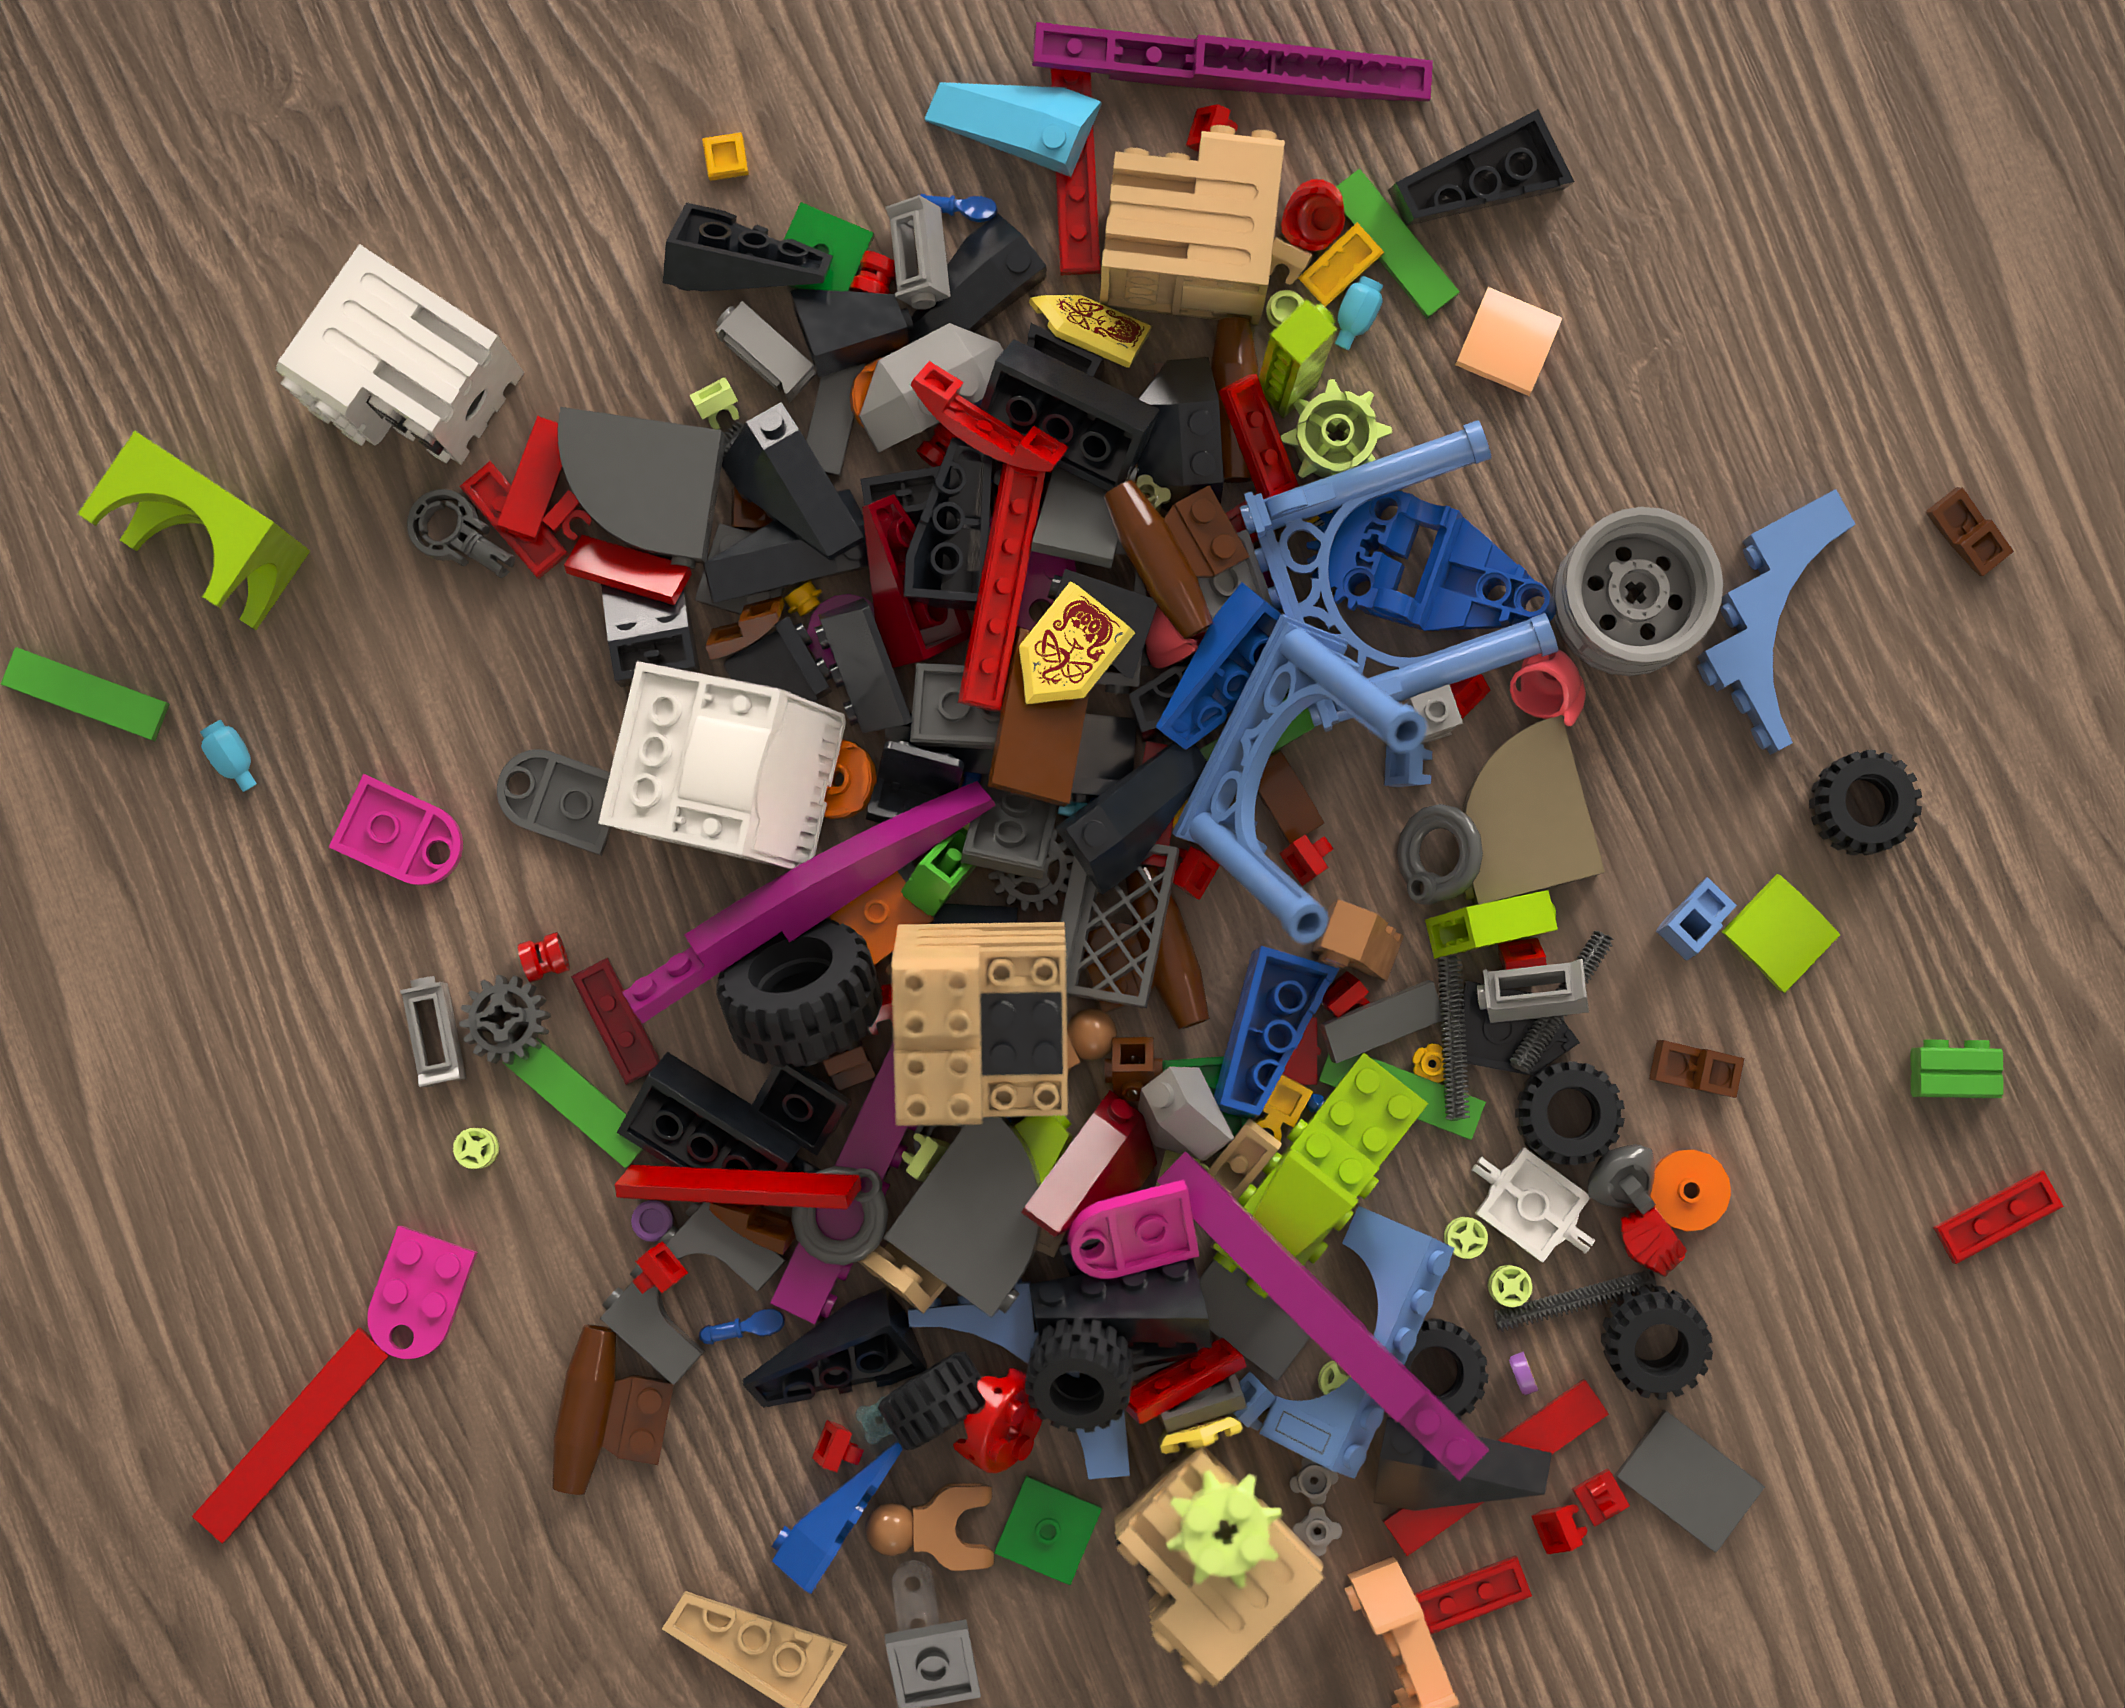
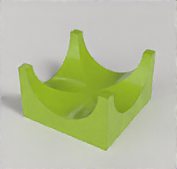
M136 431L133 432L77 513L96 526L102 518L116 508L139 502L131 522L120 538L121 542L135 551H138L154 534L170 526L185 523L204 524L213 544L214 567L210 583L202 597L221 608L232 592L247 577V603L239 620L254 630L258 629L311 551L273 521Z

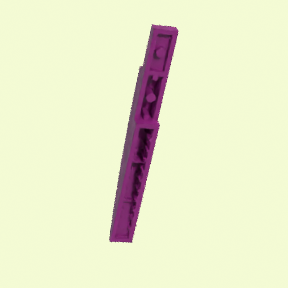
M1036 22L1034 27L1032 66L1109 74V80L1191 88L1334 98L1429 102L1431 100L1433 60L1199 34L1196 39Z
M976 781L914 807L824 851L756 889L686 933L684 936L690 943V948L672 956L667 963L649 975L639 978L622 993L641 1023H645L781 931L787 940L791 942L994 807V801Z
M1185 1151L1157 1182L1160 1185L1184 1180L1188 1188L1193 1219L1397 1423L1400 1422L1460 1481L1489 1451V1448L1388 1351L1347 1307Z

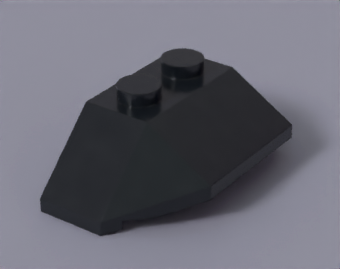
M1209 357L1167 360L1158 374L1138 397L1139 400L1160 409L1149 441L1137 463V478L1141 475H1149L1159 487L1170 490V501L1162 504V508L1167 513L1175 503L1209 485L1221 505L1224 477L1220 410Z

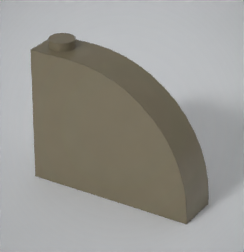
M1562 715L1537 722L1523 729L1498 748L1483 764L1475 776L1463 804L1462 812L1473 820L1480 833L1483 849L1480 872L1471 887L1463 892L1464 899L1466 901L1471 899L1473 906L1525 895L1598 876L1605 872Z

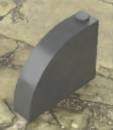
M560 407L558 447L561 463L573 493L588 514L609 534L622 543L647 554L671 559L672 565L688 566L690 569H695L696 563L704 564L707 562L726 440L722 430Z
M1005 1116L983 1117L982 1124H965L884 1237L990 1317L994 1316L998 1310L1006 1313L1020 1293L1014 1288L1030 1265L1036 1252L1042 1229L1021 1213L1041 1185L1033 1155L1013 1124Z

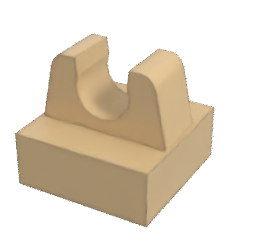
M1277 236L1273 241L1270 275L1273 274L1278 264H1285L1289 268V275L1285 283L1291 285L1308 268L1315 253L1292 245L1287 239Z

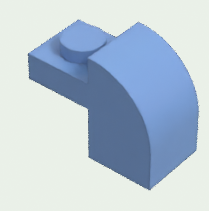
M1707 877L1663 920L1656 932L1682 958L1688 960L1698 954L1723 927L1721 922L1737 905Z

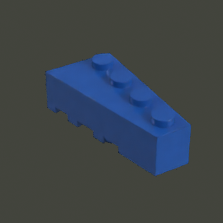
M1260 946L1251 953L1214 1094L1221 1112L1246 1119L1260 1116L1284 1072L1289 1058L1301 1041L1302 1034L1313 1014L1316 1013L1320 1006L1322 998L1330 983L1333 982L1339 968L1264 946Z

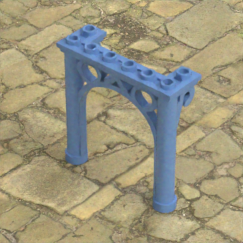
M1479 420L1462 425L1463 430L1263 499L1261 493L1253 496L1252 491L1244 494L1246 505L1240 507L1249 534L1256 532L1261 548L1254 550L1261 572L1270 571L1274 586L1267 588L1273 607L1276 610L1283 609L1285 616L1305 623L1304 618L1312 617L1325 623L1328 630L1335 626L1340 634L1334 635L1346 639L1348 645L1358 651L1357 664L1359 668L1357 671L1360 674H1363L1366 658L1396 668L1367 679L1397 702L1537 654H1541L1544 657L1558 652L1551 624L1546 613L1531 617L1527 621L1428 655L1411 658L1392 656L1382 653L1363 642L1346 624L1333 599L1329 582V556L1333 540L1344 520L1357 507L1374 498L1491 459L1488 442ZM1341 507L1330 521L1325 533L1312 523L1303 521ZM1286 526L1281 533L1279 542H1277L1273 530ZM1297 531L1310 533L1321 544L1317 558L1308 565H1300L1293 561L1287 546L1289 538ZM1286 568L1301 575L1312 574L1318 569L1319 579H1311L1312 589L1310 594L1304 601L1298 603ZM1320 593L1327 612L1323 608L1315 607L1320 599ZM1309 677V685L1316 684V682ZM1331 699L1321 700L1308 706L1314 727L1322 724L1325 733L1332 731L1333 725L1354 718Z
M1281 614L1172 834L1199 844L1282 922V927L1296 942L1305 944L1317 940L1324 933L1328 924V914L1317 901L1265 855L1267 846L1256 838L1255 833L1258 822L1254 820L1259 783L1277 741L1288 725L1303 710L1325 699L1333 700L1398 752H1408L1416 748L1425 737L1427 725L1424 717L1408 705L1399 704L1357 671L1359 665L1344 656L1348 644L1346 639ZM1309 677L1316 682V684L1309 685ZM1288 689H1289L1288 698H1287L1285 701H1283V699H1284V697H1285V695H1286V693H1287V691H1288ZM1235 795H1236V802L1230 807V805H1231V803H1232V801H1233V799H1234V797H1235Z

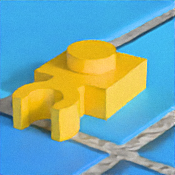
M1282 1074L1262 1110L1266 1112L1264 1118L1256 1120L1255 1123L1262 1128L1271 1129L1273 1132L1272 1136L1280 1142L1282 1138L1280 1129L1282 1123L1284 1122L1294 1128L1313 1091Z

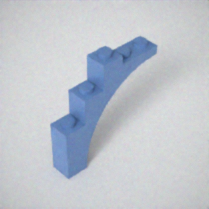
M1836 489L1752 533L1743 541L1746 547L1743 549V553L1748 564L1753 570L1758 569L1761 575L1722 597L1723 606L1720 607L1726 623L1731 628L1736 627L1739 633L1698 656L1700 661L1698 670L1704 682L1708 686L1713 685L1717 692L1729 685L1733 687L1734 692L1731 693L1737 709L1742 714H1748L1754 725L1751 728L1754 740L1762 750L1766 748L1770 755L1793 743L1781 717L1773 683V647L1779 617L1791 588L1807 564L1828 543L1856 525Z
M1022 1278L1014 1288L1020 1294L1006 1313L998 1310L994 1316L990 1317L963 1296H957L958 1304L941 1305V1298H936L924 1314L915 1307L908 1309L909 1327H943L975 1334L1006 1348L1029 1364L1031 1348H1033L1034 1341L1038 1336L1037 1330L1034 1329L1033 1307L1029 1289L1031 1281L1022 1282ZM1079 1372L1067 1373L1076 1378L1089 1379L1088 1377L1080 1376ZM1124 1409L1122 1416L1117 1421L1111 1419L1109 1427L1102 1429L1096 1426L1094 1432L1085 1433L1084 1429H1077L1076 1432L1083 1447L1088 1479L1130 1476Z

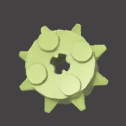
M1335 379L1328 380L1325 393L1317 395L1310 402L1299 398L1294 403L1300 415L1296 428L1280 437L1283 443L1295 447L1298 458L1302 462L1298 473L1301 478L1311 473L1326 478L1376 460L1372 452L1377 440L1392 434V428L1376 422L1375 413L1370 407L1374 397L1372 392L1369 391L1360 397L1349 391L1342 393ZM1340 429L1343 432L1341 438L1343 441L1338 439L1332 441L1328 437L1330 433L1327 430L1334 433Z
M1211 1471L1204 1472L1203 1489L1196 1492L1191 1500L1173 1498L1170 1502L1182 1518L1180 1521L1181 1533L1166 1543L1168 1550L1188 1552L1191 1560L1196 1564L1193 1580L1195 1583L1201 1584L1207 1577L1214 1574L1221 1577L1230 1576L1238 1588L1245 1587L1246 1571L1253 1568L1259 1560H1277L1278 1553L1268 1543V1525L1282 1516V1511L1279 1508H1261L1259 1502L1253 1496L1254 1476L1249 1474L1238 1485L1234 1486L1230 1483H1219ZM1227 1519L1229 1526L1234 1523L1236 1524V1529L1231 1531V1537L1228 1539H1222L1221 1535L1216 1537L1213 1535V1532L1219 1529L1218 1522Z

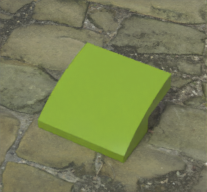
M1776 874L1722 930V934L1741 955L1753 962L1775 988L1784 993L1840 936V933L1779 874Z

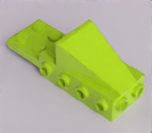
M1362 1053L1308 1122L1301 1118L1286 1137L1291 1141L1290 1145L1282 1155L1276 1152L1261 1170L1266 1175L1257 1187L1250 1184L1237 1201L1303 1266L1307 1261L1314 1264L1328 1247V1244L1323 1240L1333 1228L1339 1232L1354 1213L1351 1209L1359 1201L1356 1199L1358 1195L1365 1199L1379 1182V1179L1374 1176L1379 1170V1166L1428 1103L1368 1055ZM1214 1240L1210 1245L1217 1252L1213 1259L1230 1273H1233L1236 1268L1241 1270L1250 1278L1245 1285L1265 1300L1268 1294Z

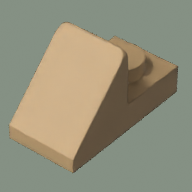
M1250 1118L1234 1136L1235 1139L1223 1148L1207 1170L1236 1200L1282 1144Z

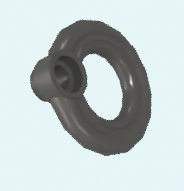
M1444 804L1424 807L1409 818L1400 833L1397 848L1399 871L1407 884V892L1411 899L1418 904L1432 905L1439 901L1457 898L1471 887L1480 872L1483 857L1481 836L1473 820L1459 808ZM1439 828L1446 829L1455 836L1460 851L1458 863L1454 870L1442 877L1436 873L1427 872L1420 859L1421 843L1425 836L1432 830ZM1421 882L1424 884L1423 894L1420 892Z
M833 1166L817 1171L816 1173L860 1175V1180L863 1177L870 1178L873 1184L872 1189L868 1193L860 1190L855 1197V1200L860 1201L863 1207V1224L859 1232L853 1237L845 1240H833L825 1236L818 1228L816 1208L792 1207L791 1222L796 1239L809 1255L826 1264L847 1265L863 1260L878 1248L887 1231L889 1210L882 1191L881 1177L876 1171L867 1168L856 1169Z

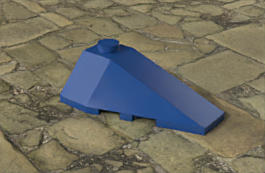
M1241 582L1213 618V624L1205 633L1156 725V728L1185 750L1225 722L1227 713L1234 709L1281 615L1279 611L1243 582Z
M898 1440L800 1518L792 1530L784 1526L771 1546L778 1551L772 1562L809 1594L816 1587L839 1551L846 1536L852 1530L871 1497L875 1494L902 1452L903 1448Z

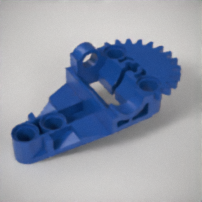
M1397 490L1374 498L1357 507L1344 520L1333 540L1328 567L1331 591L1336 589L1333 598L1335 603L1339 605L1347 598L1348 608L1352 611L1357 608L1365 614L1423 631L1506 628L1546 613L1550 622L1556 614L1555 600L1548 589L1542 583L1535 581L1520 564L1517 565L1488 537L1466 520L1459 510L1447 505H1435L1423 501L1413 494ZM1341 507L1333 509L1331 514L1326 512L1319 514L1318 517L1324 522V525L1316 527L1325 533L1330 521ZM1387 507H1398L1397 513L1393 518L1381 520V514ZM1419 526L1437 530L1438 532L1415 598L1397 591L1405 566L1382 552L1375 551L1372 556L1369 552L1371 549L1378 550L1381 545L1386 553L1408 560ZM1317 540L1307 542L1306 547L1309 550L1319 552L1321 544ZM1318 554L1308 558L1307 563L1314 562ZM1318 570L1312 574L1313 579H1319ZM1371 581V588L1365 595H1354L1355 588L1359 583ZM1496 586L1506 587V592L1501 599L1496 601L1488 600V594L1491 589ZM1536 596L1545 598L1544 604L1539 610L1534 612L1526 610V604L1531 598Z

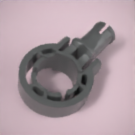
M448 489L433 490L418 498L411 507L407 518L408 535L412 543L430 558L441 561L453 560L461 566H466L469 561L453 551V549L457 548L494 572L499 578L505 577L510 571L497 563V560L502 561L511 568L514 566V555L507 553L470 528V525H473L487 535L490 532L489 526L479 520L473 505L457 492ZM442 500H453V501H457V502H459V503H458V506H456V505H454V504L451 503V502L446 501L445 504H444V503H442L441 501H442ZM446 505L451 510L456 511L458 515L457 527L448 538L442 541H433L432 538L426 535L428 534V522L436 511L445 509ZM419 531L424 534L422 537L431 544L428 548L423 544Z

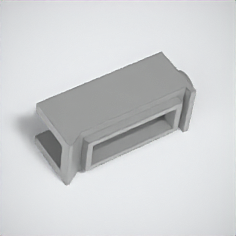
M920 195L886 206L885 208L890 219L897 282L895 297L915 309H928L935 306L937 301L949 298L950 288L941 207ZM915 241H916V250H917V260H916V251H915Z
M743 301L736 308L733 306L727 308L716 322L718 328L715 330L718 339L721 342L724 341L728 348L775 390L780 392L784 389L789 403L817 374L813 370L814 365Z
M1450 685L1411 697L1405 703V705L1412 707L1420 713L1426 721V734L1420 744H1426L1452 735L1451 731L1456 726L1463 724Z
M1583 959L1571 963L1490 972L1483 970L1484 985H1477L1480 1010L1487 1009L1490 1023L1589 1012ZM1566 982L1567 990L1501 997L1500 993L1501 989Z
M435 976L411 980V988L400 990V993L403 997L419 1087H431L437 1083L467 1079L448 983L436 982ZM429 999L434 1000L446 1061L445 1063L431 1066L428 1065L416 1002Z

